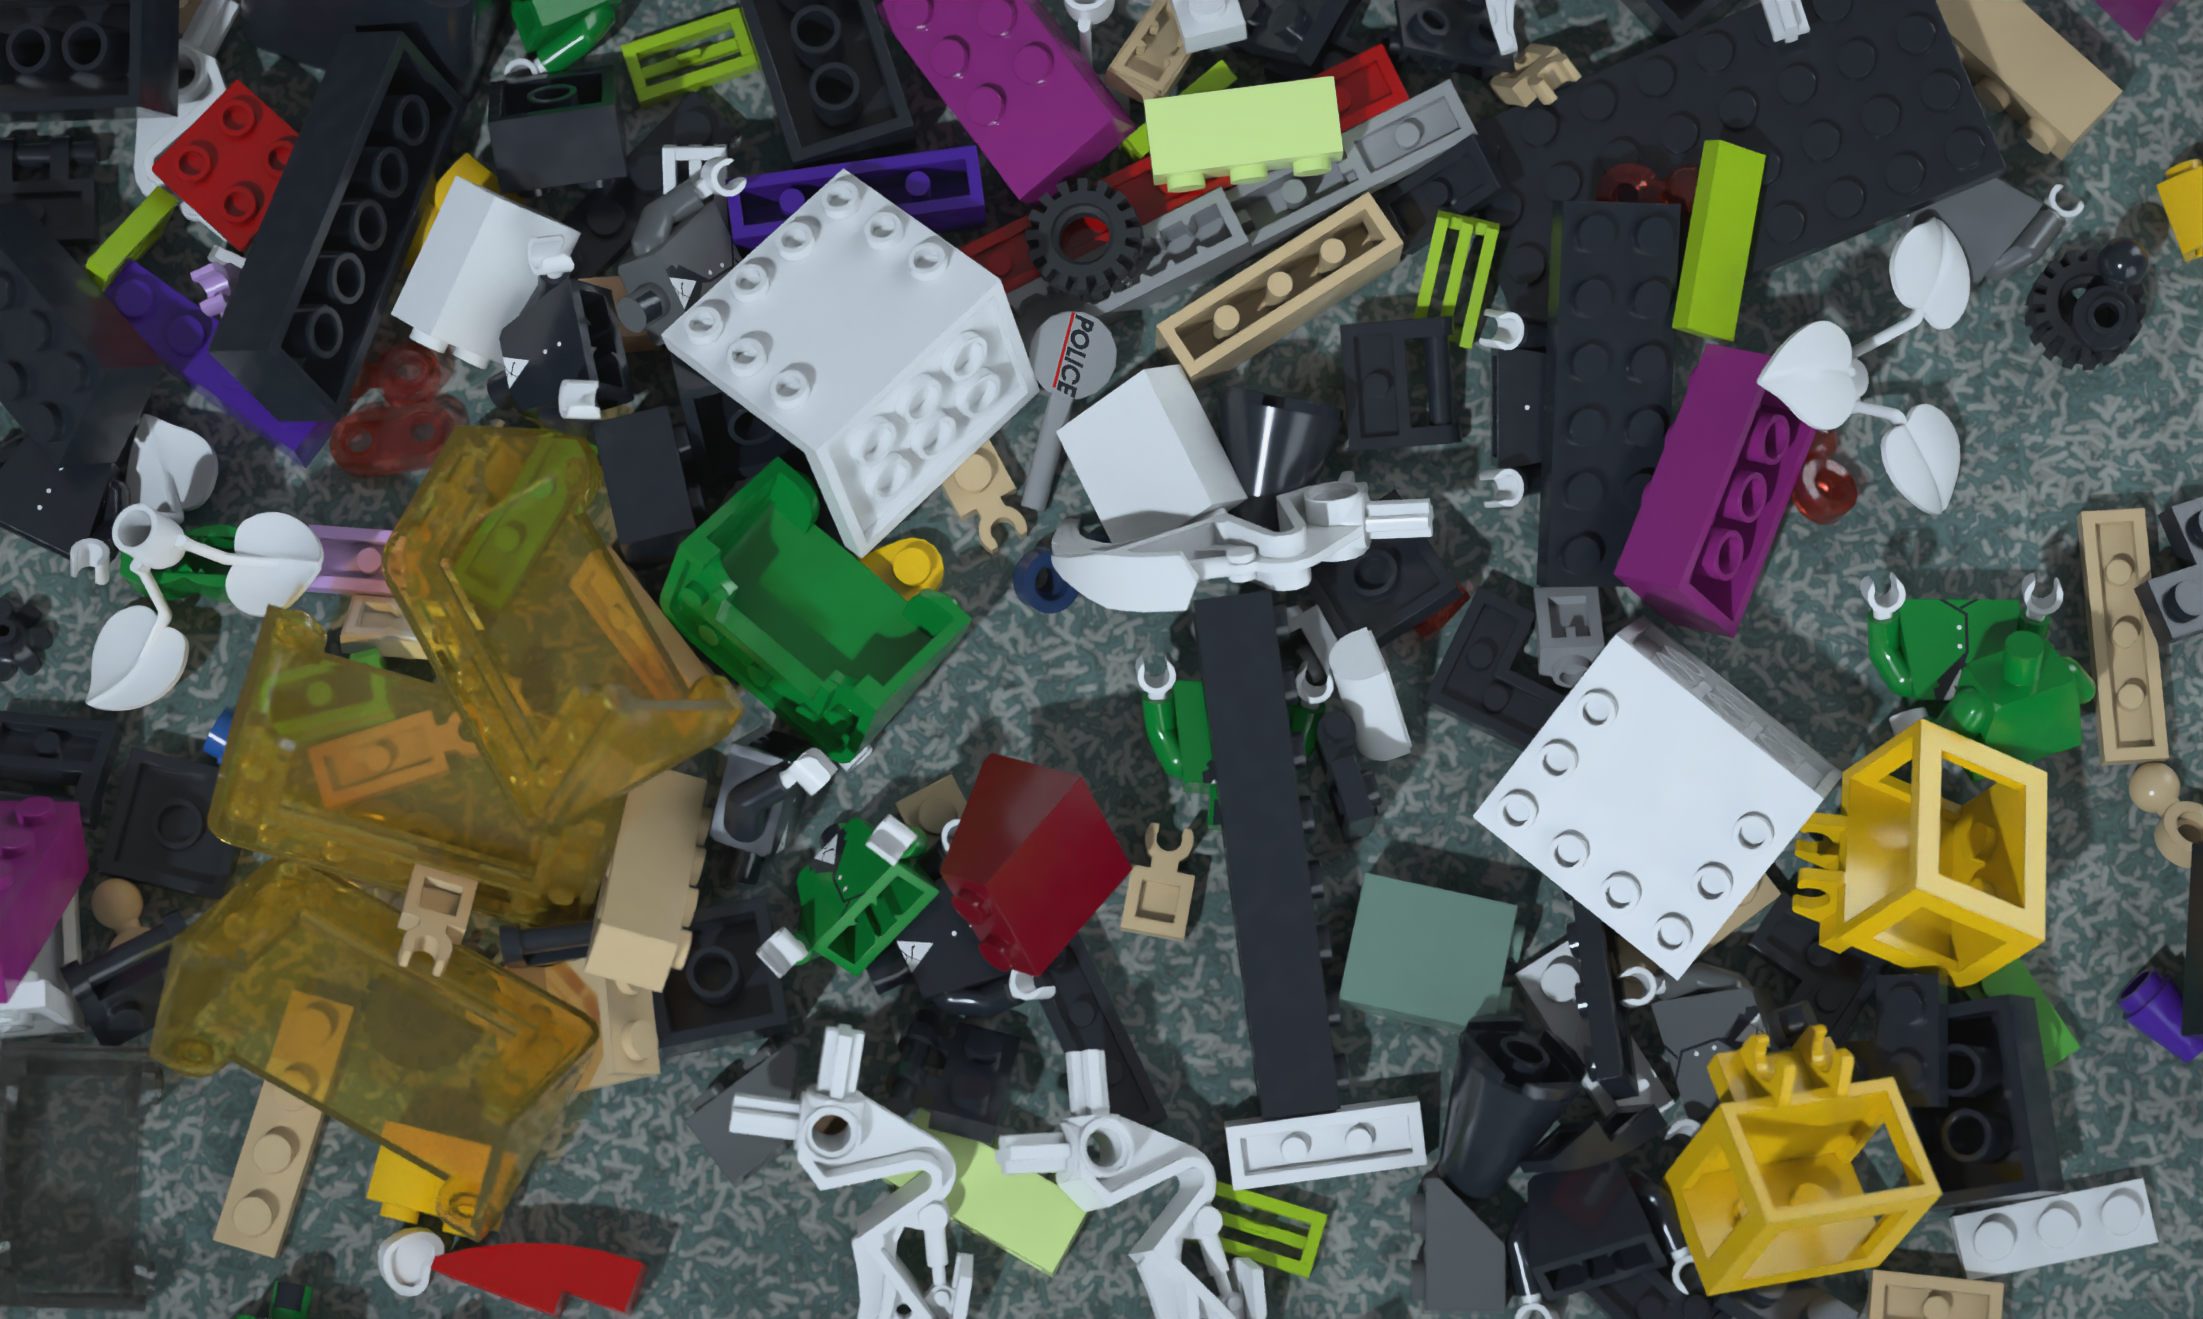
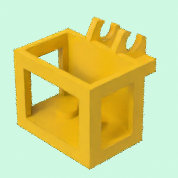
M1921 718L1842 772L1841 815L1813 812L1800 828L1801 833L1815 832L1823 834V841L1811 842L1797 839L1795 841V856L1825 869H1799L1797 887L1799 889H1819L1827 894L1818 897H1805L1795 894L1792 897V911L1820 923L1819 945L1840 954L1853 946L1919 974L1948 975V986L1964 991L2045 941L2046 771ZM1912 759L1911 784L1889 775ZM1942 759L1998 783L1961 806L1941 797Z
M1823 1024L1809 1026L1790 1050L1766 1053V1048L1770 1041L1766 1033L1753 1034L1747 1039L1740 1050L1715 1054L1706 1066L1721 1104L1663 1176L1662 1181L1666 1190L1673 1196L1681 1230L1707 1296L1877 1267L1942 1195L1894 1078L1889 1077L1850 1084L1854 1065L1853 1055L1846 1048L1836 1050L1831 1036L1825 1037L1827 1029ZM1885 1123L1910 1185L1905 1188L1864 1194L1851 1161L1882 1124ZM1884 1214L1876 1223L1873 1216Z

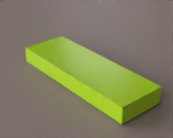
M1722 140L1704 141L1672 328L1716 342H1734L1766 155Z

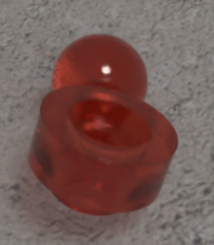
M1639 163L1616 165L1609 169L1600 179L1596 190V200L1619 202L1617 198L1619 187L1624 183H1629L1637 189V202L1681 204L1680 213L1692 214L1700 165L1693 163L1679 165L1664 179H1659L1655 172Z
M403 342L390 347L383 353L378 363H370L365 357L348 401L363 397L370 388H378L382 397L396 408L414 410L424 407L435 398L439 390V362L431 350L413 342ZM412 364L420 370V374L414 379L407 380L401 378L397 374V370L403 365Z
M1817 429L1804 461L1805 466L1801 469L1791 494L1792 501L1798 511L1807 519L1821 525H1832L1838 522L1854 507L1858 496L1856 484L1849 472L1839 463L1830 459L1838 445L1836 429Z

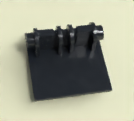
M1394 0L1397 27L1395 30L1386 29L1381 39V43L1393 62L1401 63L1405 61L1419 64L1422 60L1426 69L1435 70L1440 67V70L1444 73L1451 74L1456 72L1473 76L1476 80L1481 81L1486 80L1489 76H1497L1500 72L1510 74L1515 72L1513 52L1501 56L1489 20L1486 0Z

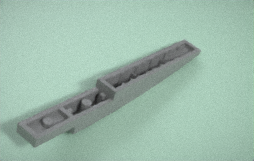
M1449 79L1341 133L1343 144L1342 162L1331 163V171L1328 173L1297 177L1294 176L1293 168L1268 171V179L1265 181L1237 185L1225 192L1222 187H1219L1143 225L1145 239H1142V245L1145 249L1143 261L1137 259L1135 265L1138 272L1133 279L1126 276L1121 281L1124 288L1116 294L1111 288L1103 292L1104 299L1094 301L1091 295H1083V301L1071 299L1069 293L1063 292L1061 295L1054 291L1050 284L1044 281L1042 277L1007 293L1006 297L1028 359L1030 343L1037 328L1051 316L1065 311L1085 312L1099 319L1107 326L1296 238L1367 192L1371 194L1419 170L1469 135H1478L1451 80ZM1108 243L1074 261L1089 262L1097 259L1104 253Z

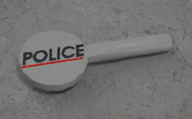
M1065 311L1049 317L1037 328L1030 343L1029 361L1034 378L1050 394L1021 506L1045 512L1062 449V443L1056 431L1069 422L1074 399H1081L1098 392L1109 382L1116 367L1117 348L1112 333L1099 319L1085 312Z

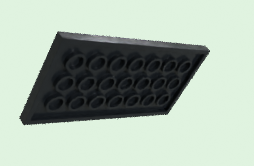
M1801 0L1810 31L1798 35V40L1790 43H1785L1784 39L1774 42L1762 4L1758 3L1581 78L1576 82L1555 89L1553 92L1558 99L1551 104L1544 105L1537 97L1527 107L1518 105L1473 124L1478 135H1483L1511 188V190L1472 215L1473 218L1500 224L1491 263L1510 311L1518 314L1520 317L1548 321L1553 200L1681 204L1677 277L1678 295L1704 141L1722 140L1766 155L1744 282L2008 173L2006 164L1936 0Z

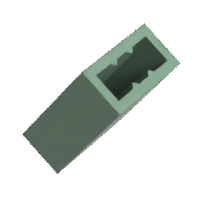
M1365 873L1338 994L1339 1007L1460 1034L1465 1030L1468 1021L1473 1016L1489 1013L1508 1015L1513 988L1501 985L1506 961L1514 963L1519 961L1526 925L1514 923L1518 905Z

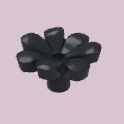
M0 599V681L2 682L9 681L12 678L14 666H19L21 671L28 676L37 673L41 669L42 663L34 653L35 650H45L53 644V634L50 630L35 627L40 621L42 614L33 605H24L17 612H14V607L10 600Z

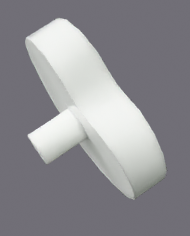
M422 1227L406 1228L385 1239L378 1250V1265L387 1285L400 1295L408 1297L419 1295L429 1284L430 1268L435 1256L444 1254V1243L434 1232Z

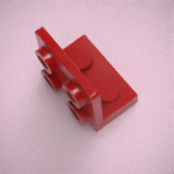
M236 79L153 164L152 171L158 179L238 251L243 252L254 242L299 134Z

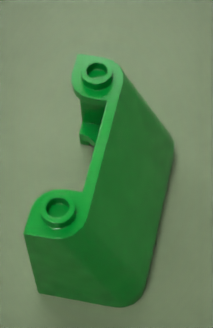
M777 456L679 545L660 594V605L664 615L681 635L811 745L821 750L832 761L841 764L850 763L872 742L965 635L972 618L961 609L958 602L952 596L945 592L921 589L909 601L905 600L815 524L820 510L818 491L815 484L806 474L794 470Z

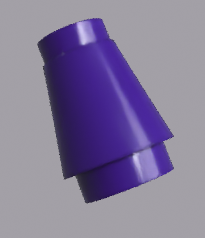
M2149 967L2131 980L2116 998V1004L2124 1011L2122 1015L2123 1020L2173 1055H2177L2183 1063L2191 1061L2203 1051L2202 1040L2181 1036L2183 994L2170 974L2161 975L2154 967Z

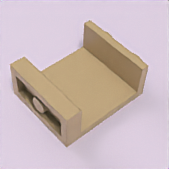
M587 957L548 967L516 969L505 966L489 970L502 1099H553L661 1074L652 990L584 972Z

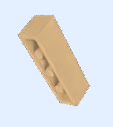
M1936 0L1966 73L1976 84L1974 89L1978 97L1988 107L1997 112L2007 111L2022 125L2021 133L2028 143L2044 154H2048L2051 151L2062 161L2112 109L2123 92L2022 0Z
M1367 192L1157 324L1155 346L1169 366L1181 365L1194 392H1197L1400 263L1404 243L1371 194Z
M632 760L616 807L584 972L661 993L670 967L682 970L689 950L692 932L681 929V927L689 928L699 896V890L690 888L689 885L696 887L706 855V849L697 847L696 844L704 845L713 815L712 808L703 806L707 780Z

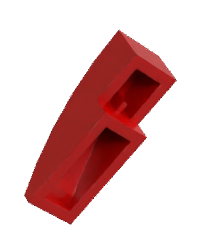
M508 1243L472 1247L435 1256L430 1268L438 1274L559 1319L569 1294L630 1317L648 1271V1267L642 1262L609 1252L550 1243Z

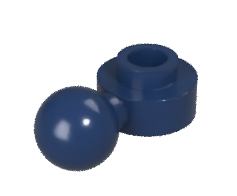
M1092 534L1086 537V539L1112 544L1109 536L1106 534ZM1037 547L1028 551L1018 561L1013 574L1014 591L1018 599L1032 609L1048 614L1061 612L1074 602L1079 591L1063 580L1055 570L1051 560V555H1053L1052 548ZM1046 568L1048 573L1047 581L1042 587L1037 588V574L1040 570Z

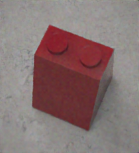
M991 752L983 761L940 873L954 896L952 898L954 908L970 923L981 942L979 944V951L992 966L1001 971H1009L1011 969L1038 978L1131 872L1132 867L1082 776Z

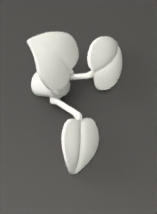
M1931 217L1904 232L1897 241L1890 258L1889 273L1892 287L1899 301L1904 306L1912 309L1908 317L1851 347L1846 333L1836 324L1829 321L1808 323L1794 332L1776 350L1759 375L1757 383L1778 397L1801 421L1818 430L1835 429L1841 426L1850 414L1855 413L1881 417L1891 421L1895 427L1889 429L1884 434L1880 445L1882 461L1886 472L1896 488L1913 505L1925 513L1938 515L1942 514V511L1947 508L1950 502L1960 466V444L1953 424L1940 409L1930 404L1913 406L1905 417L1899 409L1861 401L1860 396L1868 388L1869 377L1864 364L1857 360L1859 356L1918 326L1923 317L1932 327L1942 330L1952 327L1964 313L1970 294V275L1966 257L1951 230L1941 220Z
M149 414L142 416L128 461L126 485L130 488L131 505L117 516L113 524L112 538L119 550L134 558L130 564V570L139 575L158 614L146 606H130L115 613L103 626L94 646L91 684L85 701L89 706L101 710L123 711L148 705L168 693L178 682L185 669L189 654L188 640L180 631L168 627L173 614L150 571L151 568L164 569L173 566L181 560L185 551L224 565H232L226 578V592L230 601L244 613L251 616L267 617L281 613L292 606L320 573L321 564L324 561L323 547L314 531L298 519L279 512L260 513L244 520L236 531L234 541L235 553L218 550L184 535L179 525L184 521L183 511H190L201 507L208 500L215 487L218 476L217 455L211 444L197 433L170 424Z

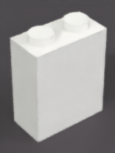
M456 175L391 314L413 327L409 338L430 349L444 353L448 344L456 346L453 355L481 369L488 370L491 361L504 365L499 341L501 331L519 316L538 285V275L533 273L529 264V240L533 237L563 234L565 239L563 254L570 256L581 233L541 211Z
M1180 364L1143 369L1056 431L1112 544L1155 535L1227 513L1248 498Z

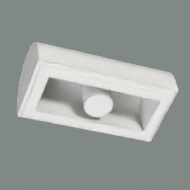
M1367 627L1343 636L1332 647L1329 655V664L1345 713L1353 719L1356 726L1354 741L1357 749L1365 757L1377 761L1392 760L1411 753L1410 748L1412 744L1389 670L1372 631H1368Z

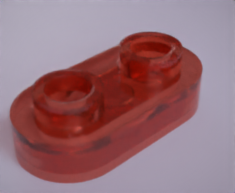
M421 402L350 414L336 424L331 433L329 445L333 459L344 473L354 478L368 479L431 469L444 464L454 454L453 449L458 442V432L453 419L444 408L433 403ZM421 424H430L435 427L434 435L426 442H418L413 439L414 430ZM368 434L372 437V443L367 450L355 452L350 449L351 441L355 436Z

